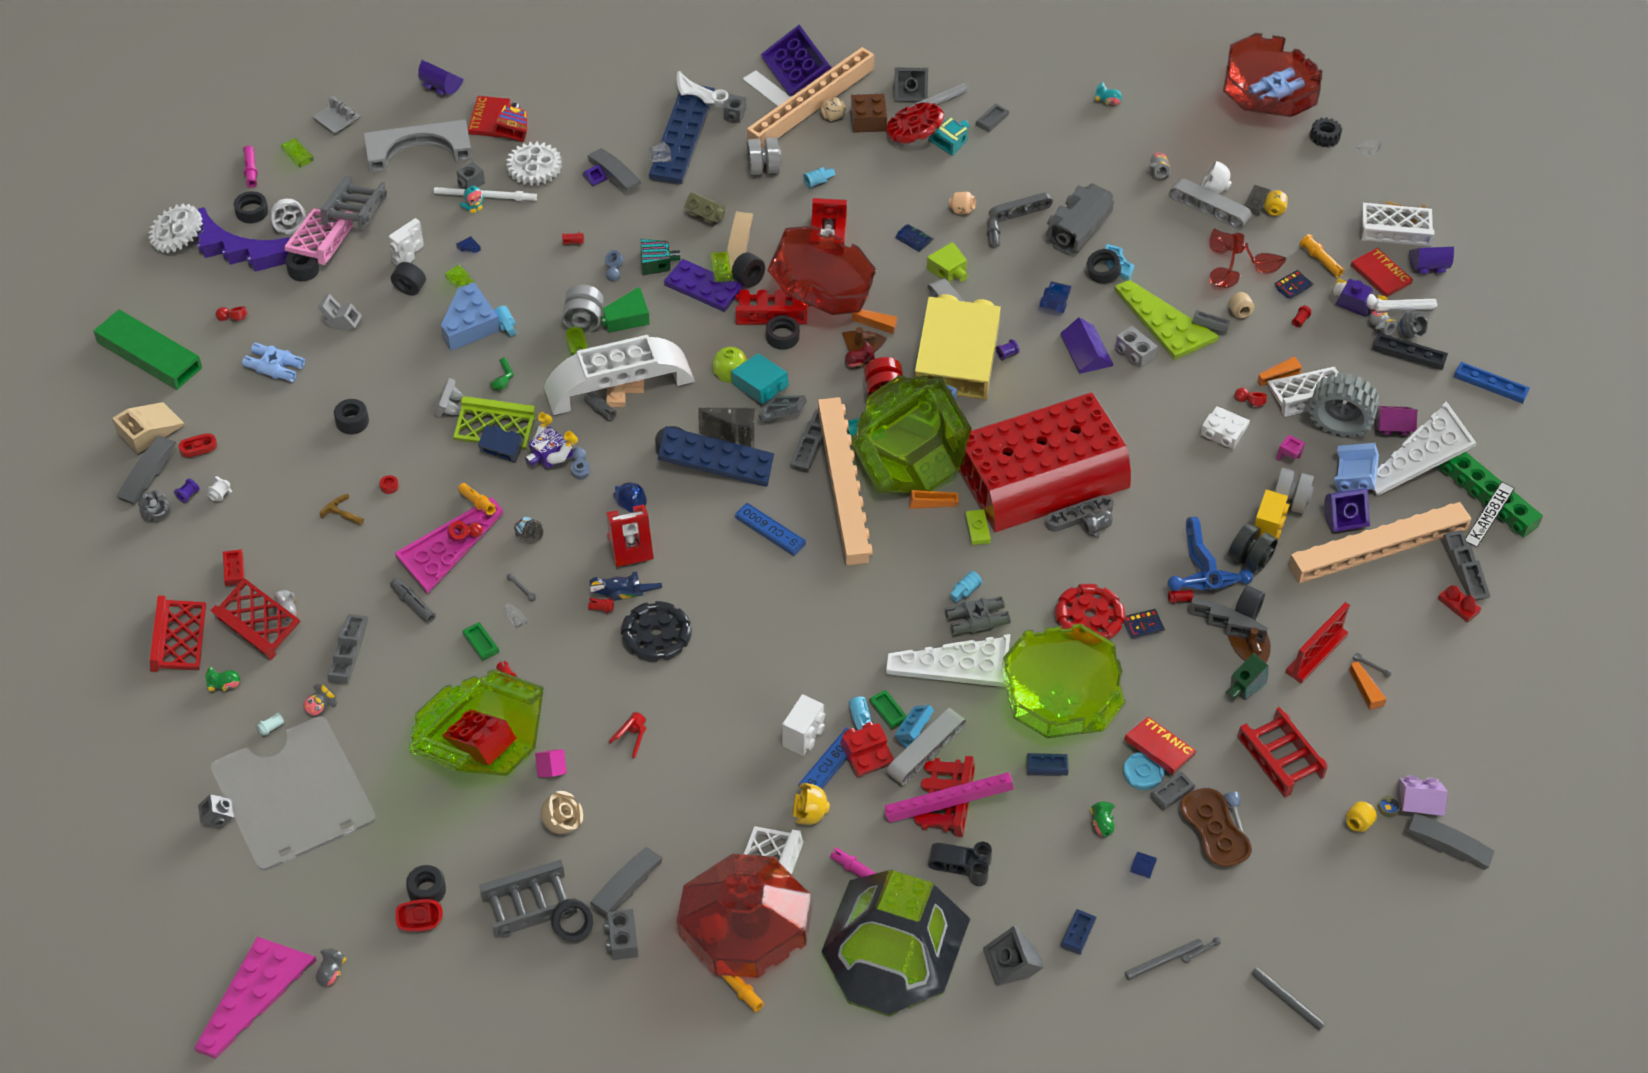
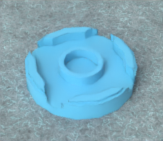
M1142 752L1132 754L1125 761L1123 776L1132 787L1138 790H1150L1156 788L1162 782L1164 768Z

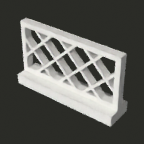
M1373 203L1362 204L1361 240L1431 247L1435 235L1432 209ZM1366 209L1374 210L1375 213L1371 215ZM1384 211H1390L1393 214L1388 216ZM1405 212L1410 216L1406 218L1401 213ZM1419 214H1427L1428 217L1422 219ZM1380 215L1384 220L1380 222L1375 217ZM1397 216L1402 221L1397 223L1393 218ZM1414 218L1419 223L1415 225L1410 220ZM1371 220L1375 224H1367V222ZM1406 223L1409 227H1402V225ZM1423 225V226H1425L1427 229H1423V228H1419V227Z
M1335 367L1271 380L1267 382V386L1281 405V413L1284 417L1309 412V406L1317 382L1308 379L1314 378L1320 382L1321 378H1328L1325 375L1333 374L1336 377L1339 372ZM1292 382H1299L1301 385H1295ZM1280 385V386H1283L1284 389H1279V388H1276L1275 386ZM1304 385L1312 386L1313 389L1305 388ZM1290 388L1296 390V393L1287 391V389Z
M754 826L728 893V899L740 901L744 898H751L750 896L756 898L754 894L765 889L767 892L765 900H760L766 903L769 911L778 913L804 843L801 832L792 829V832L788 833ZM758 834L768 837L767 840L759 844L756 841ZM780 838L787 839L786 844L777 847L774 843ZM772 844L774 850L764 854L761 848ZM758 850L761 857L751 861L749 858L750 854ZM778 854L780 860L771 865L768 859ZM765 861L768 867L758 872L755 865ZM752 867L755 874L744 879L743 872ZM772 872L773 878L764 883L761 876ZM758 878L761 885L751 890L748 883ZM746 886L748 892L742 895L735 894L738 888Z

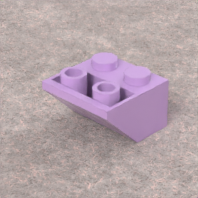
M1406 776V778L1399 779V800L1402 811L1445 816L1448 791L1438 779L1426 778V780H1418L1416 776Z

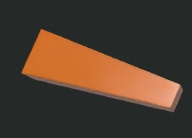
M858 308L853 309V321L894 334L897 326V316Z
M1294 356L1260 373L1257 382L1260 386H1264L1271 380L1298 375L1301 373L1302 365Z
M911 490L908 499L910 509L957 507L959 503L958 493Z
M1359 662L1351 663L1349 672L1369 710L1383 707L1387 700Z

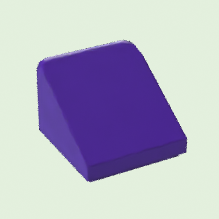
M599 164L585 170L582 174L592 186L607 180Z

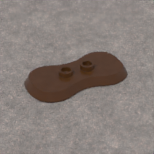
M1201 788L1189 792L1181 799V812L1186 820L1199 831L1203 841L1204 852L1211 862L1220 867H1229L1240 864L1250 857L1252 853L1251 842L1246 834L1238 829L1231 820L1228 803L1220 792L1212 788Z

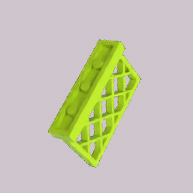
M462 396V407L453 436L454 440L479 443L480 438L477 434L483 431L486 425L491 426L497 423L503 431L515 425L519 430L517 433L522 434L524 437L521 449L527 450L533 423L537 417L535 406ZM465 412L473 413L475 417L466 421L464 415ZM491 415L493 419L485 424L481 418ZM504 417L509 418L511 420V422L506 424L505 426H502V424L499 422V420L503 419ZM479 420L482 426L473 430L470 425ZM522 420L529 421L528 425L522 429L517 424ZM468 427L471 431L466 436L459 435L460 430Z

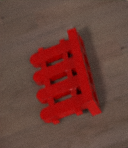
M743 289L739 292V295H736V301H739V306H736V325H767L770 319L779 315L792 317L798 324H807V305H803V301L807 300V294H803V291L800 289L793 290L792 294H785V291L782 289L776 290L775 294H768L767 290L764 289L758 290L757 294H750L749 290ZM750 301H757V306H750ZM768 301H775V305L768 306ZM786 301H793V305H786Z
M965 756L964 763H961L959 759H956L955 762H942L940 758H935L934 761H927L924 765L925 772L932 774L931 778H924L921 781V787L929 794L973 782L976 768L974 757ZM938 775L952 776V780L938 779L937 777ZM969 802L940 809L945 810L946 814L928 812L914 816L915 824L921 826L922 830L934 827L943 828V832H949V829H954L955 837H963Z

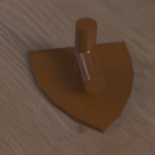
M861 327L856 328L855 331L842 332L848 352L862 349L864 342H868L873 347L874 352H876L887 340L886 337L875 332L864 331Z
M1251 628L1248 639L1228 636L1234 651L1242 660L1246 661L1255 653L1267 663L1271 650L1268 634L1266 635L1265 643L1257 640L1259 632L1257 628Z

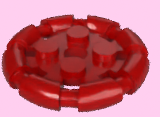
M929 102L917 103L912 107L907 106L898 111L895 117L889 120L886 127L887 136L893 142L901 144L914 143L918 139L923 140L935 133V129L940 128L944 120V112L940 106L934 103L930 104Z
M1079 584L1078 587H1071L1058 598L1059 603L1055 605V618L1057 623H1060L1061 630L1069 637L1083 640L1082 642L1100 643L1102 640H1109L1119 633L1122 628L1121 624L1125 622V608L1119 602L1120 598L1111 590L1105 587L1104 589L1099 588L1096 584ZM1095 594H1096V595H1099V596H1101V598H1100V599H1099V598H1096V597H1094V595H1095ZM1092 612L1095 616L1088 617L1085 613Z

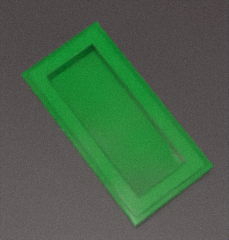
M480 622L462 630L463 636L481 661L499 653V648Z
M886 689L869 698V703L891 731L901 726L907 715Z

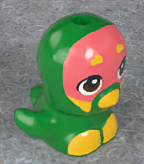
M209 667L205 674L208 691H214L219 688L225 692L227 689L236 688L240 683L239 674L234 670L218 673L212 667Z
M1106 801L1098 802L1090 807V812L1094 815L1093 826H1095L1096 832L1102 837L1112 835L1115 830L1112 820L1114 816L1111 815L1115 805Z

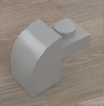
M330 293L324 295L317 307L326 316L324 322L327 325L343 331L356 328L362 317L360 312L351 303L341 306Z

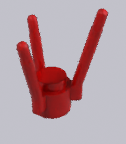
M633 712L608 742L612 743L615 739L618 740L627 730L631 733L639 732L632 753V758H635L643 733L647 729L644 726L646 718L638 712Z

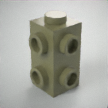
M690 192L684 208L689 210L690 215L695 217L700 215L704 217V221L712 224L713 221L720 223V220L725 215L724 210L726 206L698 193Z

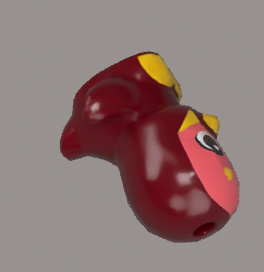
M864 342L862 349L850 351L845 355L846 365L852 368L863 367L866 362L875 359L873 347L868 342Z

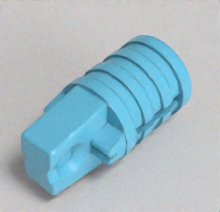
M824 167L812 172L804 173L803 180L806 187L811 188L812 186L828 182L827 178L834 176L835 171L831 168L824 170Z
M497 307L494 312L498 316L501 330H507L510 337L516 335L517 333L513 328L516 322L508 307Z
M970 571L954 586L950 599L957 603L962 598H967L982 584L981 577L976 572Z
M858 696L852 698L848 704L853 722L857 730H860L864 724L871 722V716L865 697Z

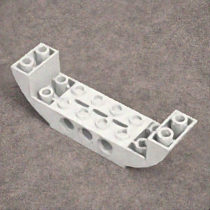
M644 335L577 351V354L569 357L554 369L544 385V390L552 414L556 415L571 411L570 396L668 373H673L677 386L692 383L695 380L685 354L676 344L665 339Z

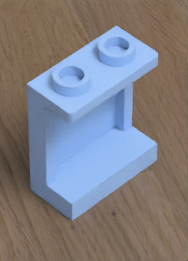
M1376 444L1338 446L1337 452L1340 460L1338 475L1334 477L1337 492L1362 488L1368 490L1375 489L1379 460Z

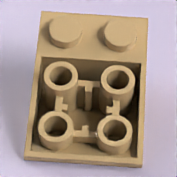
M163 402L129 408L112 418L117 434L137 454L147 449L158 436L165 438L185 425Z

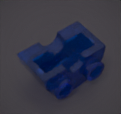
M1051 281L1049 287H1045L1039 307L1064 313L1072 286Z

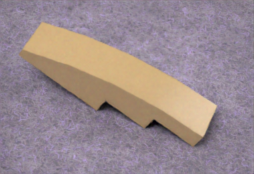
M736 211L728 243L723 276L732 277L731 271L734 261L739 255L747 252L753 221L752 213Z

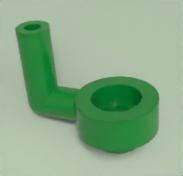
M506 357L499 359L505 374L489 382L492 389H497V391L506 388V383L514 376Z

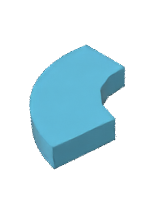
M1106 244L1105 249H1110L1119 256L1121 272L1118 277L1129 280L1135 265L1129 263L1124 258L1123 248ZM1105 260L1108 268L1111 269L1114 266V262Z

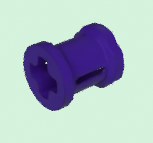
M1014 339L1009 340L1004 345H997L995 348L1000 360H1004L1012 354H1019V347Z
M188 478L183 486L174 490V494L182 503H187L188 498L197 493L200 488L192 479Z

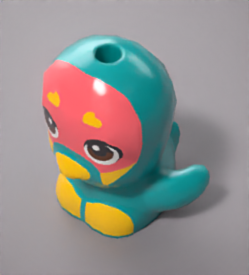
M1104 82L1097 86L1096 102L1104 101L1106 105H1118L1121 102L1122 93L1119 90L1107 89Z
M476 186L468 187L464 191L466 201L465 203L460 202V206L467 209L470 213L481 211L483 202L481 190Z

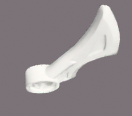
M680 71L677 72V87L681 96L695 95L706 104H713L716 107L725 106L728 100V93L725 90L713 92L693 83ZM717 97H723L724 99H722V100H717L716 98H717Z

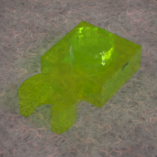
M460 265L445 273V278L456 288L460 285L463 287L475 282L470 278V274Z

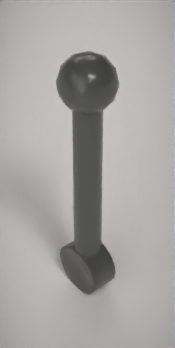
M509 573L507 579L513 581L528 596L529 601H535L536 595L530 593L514 578L513 573Z
M1359 653L1354 654L1353 659L1356 662L1361 661L1384 673V676H1391L1389 669L1385 670L1362 658V655Z
M1215 937L1212 942L1193 953L1184 954L1182 961L1189 963L1191 958L1214 945H1220V938Z

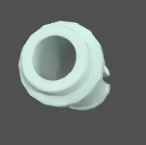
M276 713V715L265 721H259L256 727L263 736L269 735L270 731L285 723L282 716Z

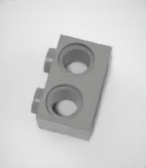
M1131 326L1117 335L1115 348L1141 369L1156 358L1158 346L1134 326Z

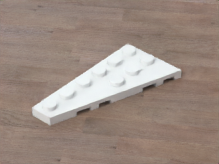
M1447 401L1402 444V447L1397 452L1395 451L1391 455L1390 459L1377 468L1375 489H1372L1376 496L1476 447L1475 440Z
M1010 634L996 639L988 637L986 640L977 642L969 640L945 644L943 647L934 649L926 647L925 650L915 652L907 650L888 653L886 674L1005 687Z

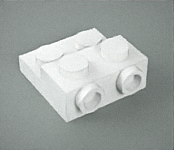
M416 218L388 236L389 248L392 254L391 260L395 265L401 262L411 263L415 259L414 253L424 247L421 224Z
M1216 406L1212 414L1210 413L1203 423L1200 435L1234 449L1248 428L1250 420Z

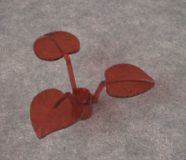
M1215 228L1211 233L1209 244L1214 252L1225 253L1228 250L1232 251L1229 269L1218 267L1210 273V281L1216 287L1228 288L1238 283L1240 274L1237 271H1232L1235 254L1242 253L1244 249H1246L1252 263L1256 264V269L1263 273L1275 272L1286 262V257L1271 253L1257 254L1254 259L1248 243H1245V235L1243 233L1230 234Z

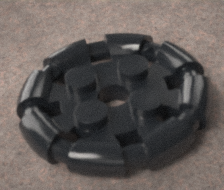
M655 601L653 604L646 602L638 605L630 611L631 614L629 616H625L621 625L622 642L631 654L635 653L638 655V658L647 661L668 660L682 652V648L688 645L692 635V628L689 627L691 622L686 613L680 608L676 609L673 604L663 601ZM656 611L657 614L649 615V612ZM653 630L661 631L658 635H654L651 632Z

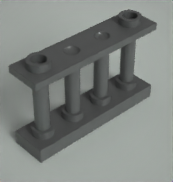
M345 176L321 207V224L329 225L334 218L357 221L358 231H362L365 225H368L370 218L382 201L387 197L385 182H381L377 189L354 186L352 184V177ZM353 193H359V194L370 195L371 197L369 198V197H363V196H357V195H351V194H353ZM351 201V202L363 203V204H365V205H364V206H361V205L349 204V203H345V202ZM340 210L359 212V214L340 212Z
M561 859L479 885L483 902L491 901L497 923L492 924L495 938L500 936L506 937L513 932L551 921L553 909L557 904L547 907L540 885L552 882L559 903L567 899L560 878L565 877ZM532 888L539 909L526 913L519 892ZM510 894L518 916L506 920L499 897ZM570 907L565 909L560 917L571 916L577 912V908Z

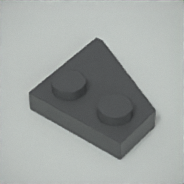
M805 395L774 396L758 415L760 422L799 412L807 402Z

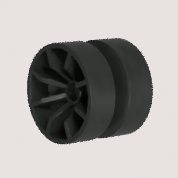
M1248 522L1234 538L1228 552V557L1238 563L1246 560L1245 567L1255 573H1259L1271 560L1278 544V538L1267 532L1260 536L1261 529Z

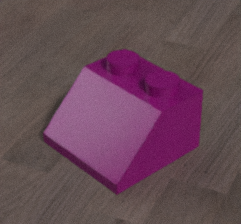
M1378 406L1374 419L1375 429L1381 431V434H1392V431H1399L1401 435H1411V432L1417 430L1418 410L1403 406Z

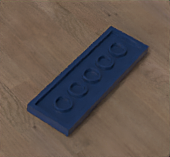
M665 426L657 460L767 487L774 453Z

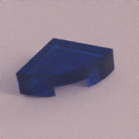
M471 236L456 244L457 249L462 252L472 251V253L481 251L480 245Z

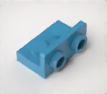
M930 705L914 706L894 734L895 738L905 749L919 736L924 725L930 720V716L934 711Z

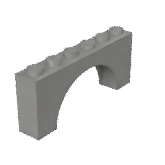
M466 120L364 133L370 173L387 171L388 163L394 155L406 148L418 145H432L443 148L452 154L455 162L472 160Z

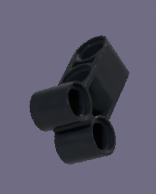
M985 841L976 843L974 848L934 843L931 847L928 866L937 871L969 876V880L973 885L983 886L988 881L989 865L992 860V847Z

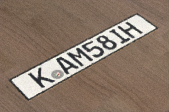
M1501 481L1466 536L1467 543L1475 547L1479 546L1514 491V487Z

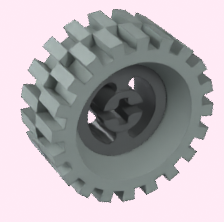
M1337 373L1336 377L1330 374L1328 378L1323 377L1320 382H1317L1309 406L1310 419L1315 421V426H1322V431L1325 433L1330 431L1332 436L1340 434V438H1346V435H1349L1350 438H1355L1356 434L1362 436L1364 431L1368 432L1378 409L1379 395L1375 394L1376 389L1374 387L1369 388L1370 383L1368 381L1363 383L1362 378L1359 376L1355 379L1352 378L1353 374H1347L1346 377L1343 376V373ZM1344 400L1347 401L1346 406L1342 405Z

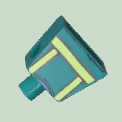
M948 118L943 121L939 129H935V133L929 136V141L949 155L954 156L967 142L969 123L966 120L957 122L953 118Z

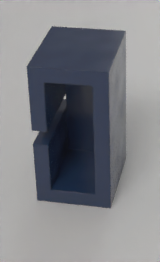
M486 425L478 447L483 453L495 457L500 453V458L516 463L523 440L517 432H506L498 426L493 425L490 427Z

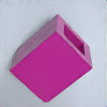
M1289 434L1280 445L1276 459L1280 461L1285 454L1293 459H1300L1305 443Z
M564 749L535 753L538 777H553L567 773Z

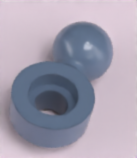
M617 250L608 252L605 257V263L610 267L606 272V277L609 281H617L620 278V272L617 268L622 265L624 258Z
M576 447L573 449L572 458L575 462L571 465V472L574 478L581 480L590 475V466L584 460L586 458L585 449Z

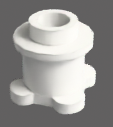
M215 476L213 479L215 483L207 488V495L211 500L220 502L223 500V496L226 493L231 494L232 490L227 480Z

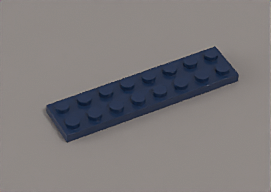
M702 86L713 92L715 91V88ZM679 92L649 172V179L683 184L711 104L704 103L701 98L695 95L681 96Z

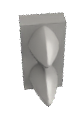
M449 378L445 384L434 416L441 418L443 413L449 415L460 414L461 409L450 401L462 400V396H464L458 388L454 387L455 380Z

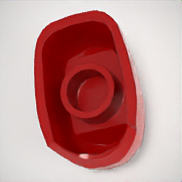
M419 899L401 903L395 910L397 927L404 931H425L435 928L443 917L442 905L433 899Z

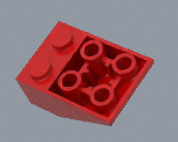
M472 709L466 711L442 735L444 739L472 759L488 766L517 739L506 720Z

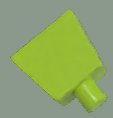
M953 242L927 256L926 269L940 279L945 278L950 282L957 278L959 281L964 282L968 278V273H966L967 259Z

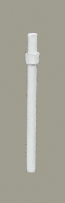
M434 187V194L464 196L466 189ZM481 190L483 197L515 199V201L523 202V200L537 201V194L524 193L523 191L500 192Z

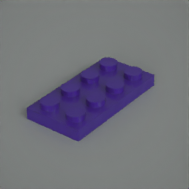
M682 259L664 280V286L723 312L736 299V295H739V292L743 290L742 284L685 259Z

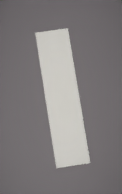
M754 71L743 78L777 106L791 98L758 71Z

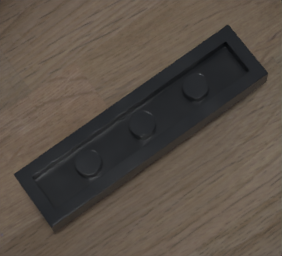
M1379 332L1372 350L1443 370L1448 355L1446 352Z

